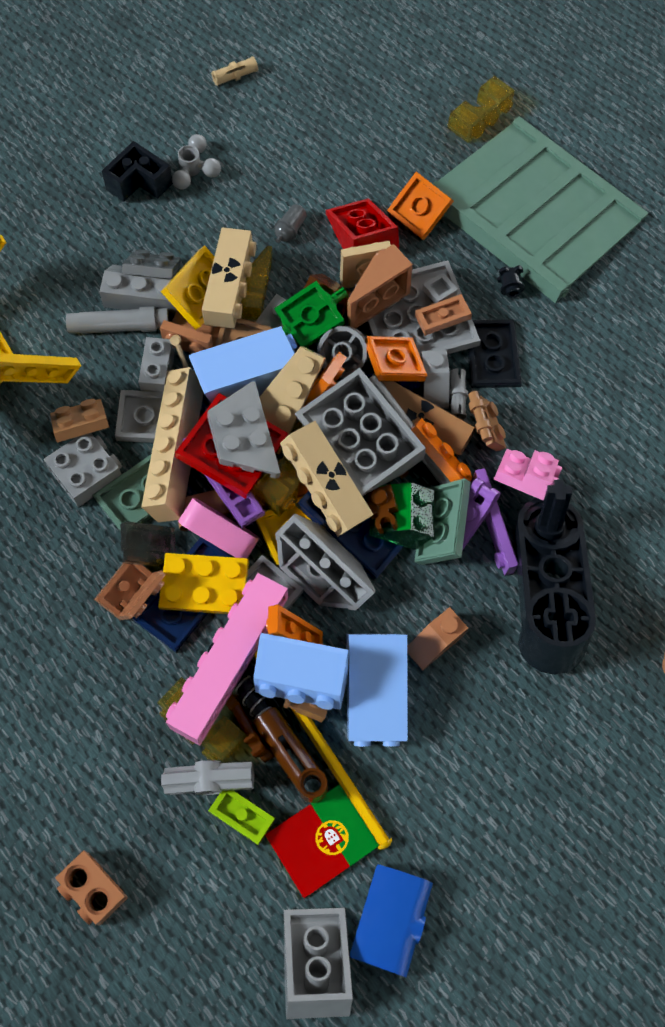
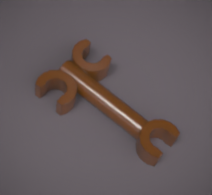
M232 692L225 704L233 712L245 733L246 738L243 740L252 749V752H250L254 758L260 757L266 763L274 758V755L257 733L242 707L240 697Z

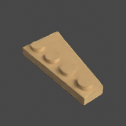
M303 346L299 347L260 396L265 419L268 422L284 430L288 435L291 434L298 419L295 413L303 408L323 366L325 357ZM282 446L277 452V454L282 453Z

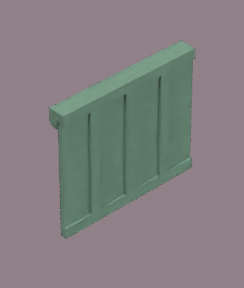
M520 116L444 177L432 183L454 201L444 214L448 219L510 268L522 266L523 273L520 276L554 303L562 297L564 298L576 280L627 236L648 215L647 211Z

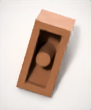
M449 607L429 623L407 646V653L424 670L464 637L468 627Z

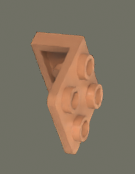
M177 310L172 322L163 320L160 331L162 339H170L173 335H179L181 337L180 345L182 350L193 354L215 347L220 327L203 324L195 330Z
M128 556L94 600L119 620L131 619L133 617L138 618L147 607V604L144 603L151 594L156 595L165 584L162 579L166 574L162 570L152 573L132 556Z

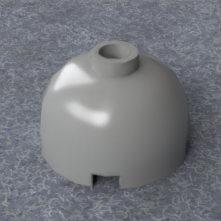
M338 326L328 330L321 337L317 347L319 355L326 358L322 367L325 369L335 355L341 352L347 359L342 365L345 370L340 377H347L358 368L362 369L369 357L366 350V337L359 330L350 326Z

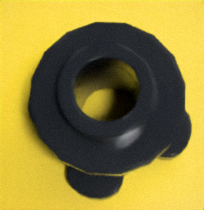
M522 266L502 267L499 270L500 276L497 278L498 283L502 282L501 293L504 296L515 298L525 290V284L521 281L520 276L523 273Z

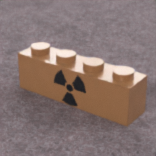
M381 381L413 424L423 418L425 422L433 425L437 436L442 442H446L451 446L454 455L455 453L462 455L476 431L473 425L394 381Z

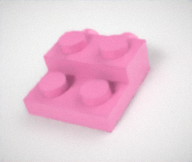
M506 449L493 480L544 501L547 486L553 485L554 480L559 479L562 467L558 465L559 460L547 452L535 450L532 457L528 458L520 451Z

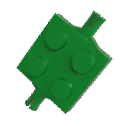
M315 281L275 307L274 310L282 321V329L285 334L291 333L299 347L309 348L318 342L328 330L345 324V320L337 310L336 304L348 297V293L341 287V289L330 295Z

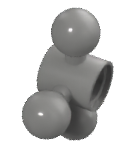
M200 134L192 135L189 138L188 145L181 147L178 151L180 170H177L172 176V183L178 189L189 187L191 176L197 175L201 169L206 176L211 178L218 176L221 172V165L218 160L214 158H208L205 161L200 160L199 154L204 152L207 147L206 139Z

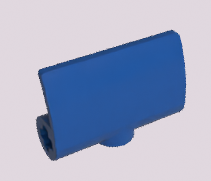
M378 864L350 951V957L407 978L416 944L418 945L426 920L424 914L433 883Z

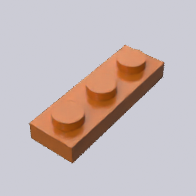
M423 418L418 420L411 427V431L425 446V453L450 482L464 478L471 482L473 477L470 469L465 463H460L454 456L451 446L446 442H442L432 424L425 422Z
M278 604L268 607V619L266 621L268 634L323 645V631Z

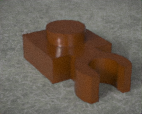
M391 484L376 488L365 495L367 505L374 514L371 518L372 520L376 519L375 526L380 534L384 533L383 525L387 522H390L393 529L396 530L398 523L393 513L398 512Z

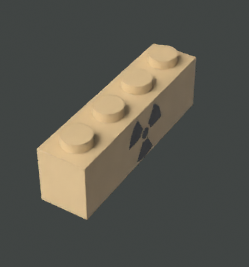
M221 228L202 306L205 325L235 329L236 320L241 319V298L246 297L247 283L245 281L246 277L251 276L252 270L250 258L255 257L256 242L252 241L251 231Z
M316 421L289 434L280 443L284 456L295 467L299 480L306 485L311 493L313 503L321 509L328 527L335 532L337 537L374 515Z

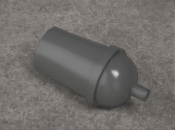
M297 204L291 205L283 217L275 223L277 243L295 239L298 230L307 217L303 207Z

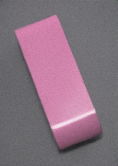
M192 498L178 520L182 526L235 558H248L260 539L245 527L241 529L237 522L196 498Z

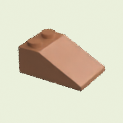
M394 244L376 253L347 300L348 326L356 329L410 294L413 264Z

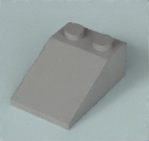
M345 908L284 910L286 1019L350 1016L353 996Z

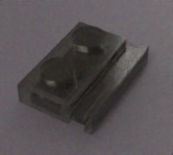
M128 521L120 524L121 551H123L122 563L163 567L165 553H176L175 527Z

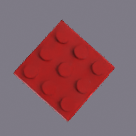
M219 393L176 450L175 457L246 499L264 472L254 470V473L244 471L240 467H229L219 464L207 417L209 409L227 398ZM266 420L276 455L281 448L280 443L288 436V433Z

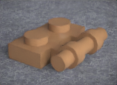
M478 391L470 392L468 394L470 399L469 408L470 412L475 415L477 433L481 435L482 441L486 443L487 447L495 451L505 449L504 439L506 434L503 427L498 423L496 416L499 413L496 405L492 401L490 402L484 397L479 396Z

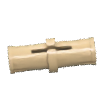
M251 57L238 63L233 61L229 63V66L214 70L211 74L215 85L218 86L233 79L235 81L240 80L241 76L258 71L256 59Z

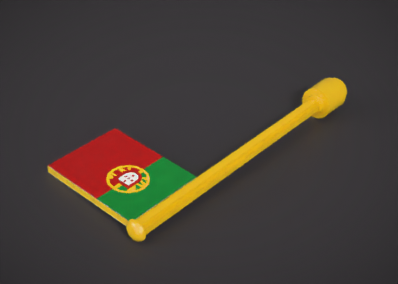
M291 708L339 783L338 786L327 792L322 801L311 803L265 834L303 898H305L374 849L384 850L388 848L392 843V838H388L313 720L295 712V709Z

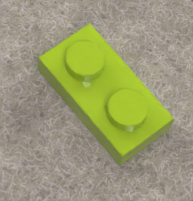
M233 790L222 791L208 810L209 813L257 845L260 844L275 820L274 817Z

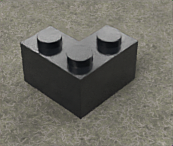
M135 141L129 144L102 170L106 190L122 201L129 198L139 187L158 199L173 184L170 164Z

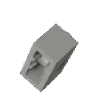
M146 337L138 381L141 391H164L167 371L172 370L174 349L170 339Z

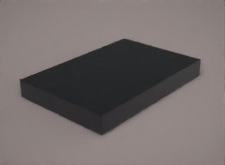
M514 319L472 320L480 338V346L467 349L471 388L521 387L522 380Z

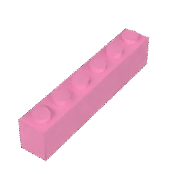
M257 573L254 580H248L242 591L243 598L239 604L235 603L228 613L229 620L224 628L220 627L213 637L214 645L209 653L205 651L197 664L199 669L195 676H190L186 680L182 688V697L178 703L174 702L167 711L166 723L169 729L199 746L202 744L257 652L261 633H268L266 627L268 607L277 604L283 607L289 598L288 588Z

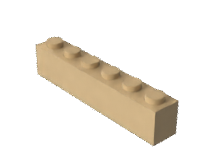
M191 367L167 371L141 506L158 523L179 520L184 510L191 466L177 459L175 452L182 444L183 439L188 436L199 421L204 393L197 375Z

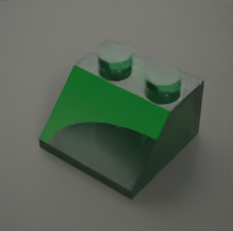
M412 482L391 484L398 512L392 514L398 523V528L394 530L391 523L387 522L382 527L384 533L380 534L375 526L376 519L372 520L370 517V536L417 550L434 537V490Z

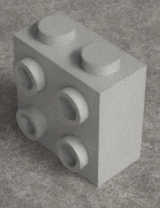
M92 433L76 437L43 459L49 471L77 507L92 499L94 493L121 475L120 468H122L120 461L114 454L109 456L105 451L107 446L99 435L94 437Z

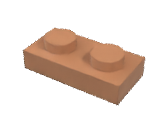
M462 294L415 310V317L425 336L470 320L472 316Z

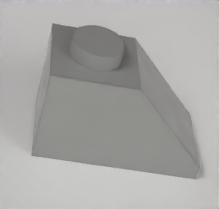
M447 350L421 351L420 357L428 375L424 382H420L422 397L442 409H449L450 371Z

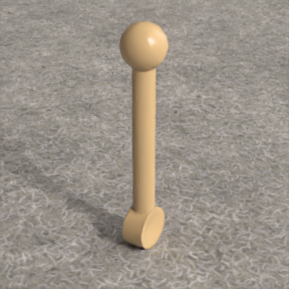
M173 335L170 338V343L176 347L183 368H186L188 364L180 345L181 337Z

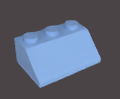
M261 633L253 678L255 692L267 698L280 697L296 704L309 703L326 710L333 708L340 710L348 681V650Z

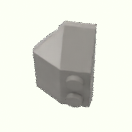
M295 513L275 533L279 568L304 588V591L318 605L348 608L349 610L356 611L376 592L361 563L320 524Z

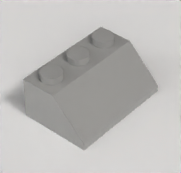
M111 265L104 270L99 292L105 308L127 310L156 306V308H168L169 315L175 316L177 309L160 292L171 279L122 274L121 265Z

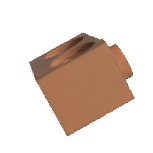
M84 850L55 877L61 884L57 887V890L68 902L72 899L75 900L81 907L77 911L78 914L88 925L92 922L96 925H101L129 898L96 860ZM79 870H84L87 874V881L82 887L76 888L73 884V877ZM99 893H105L108 899L106 907L101 911L95 910L93 907L94 897Z

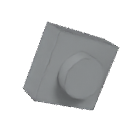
M443 272L424 283L422 289L434 304L454 297L458 293V288Z

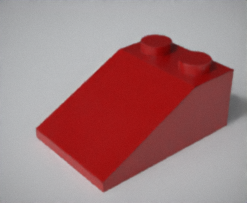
M369 198L326 210V216L342 249L390 241L391 245L394 244L399 249L398 226Z

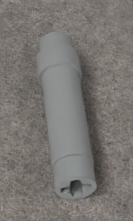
M156 306L127 310L66 314V327L68 334L140 330L142 332H156L160 329L163 320L170 322L168 308H156Z

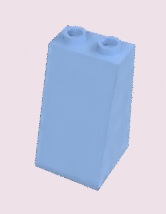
M280 326L189 355V358L205 396L212 403L219 393L228 398L254 381L260 397L295 354L294 349L298 346L292 334L286 335Z
M346 634V650H348L347 738L349 741H354V746H371V741H383V746H400V741H408L407 635Z

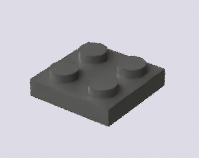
M135 250L122 263V274L172 279L180 269L181 257H174V254L170 252H161L160 255L150 254L148 250Z

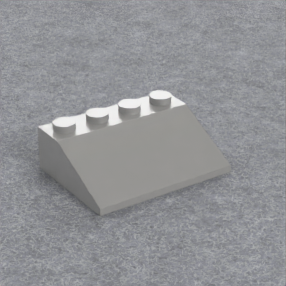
M360 368L295 413V416L303 426L316 421L362 496L404 474L424 459L425 446Z

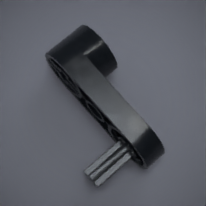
M560 479L554 480L553 485L547 486L544 501L535 498L523 506L519 512L514 535L515 553L518 561L517 577L522 623L518 645L521 655L530 666L540 672L554 675L568 673L578 667L595 630L596 621L584 524L580 513L570 504L573 492L572 486H564V480ZM546 573H554L560 578H551Z

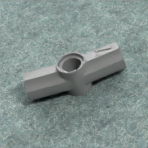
M206 760L195 762L193 766L165 768L161 775V785L166 795L187 793L216 795L221 794L222 791L254 789L253 763H221L220 761Z

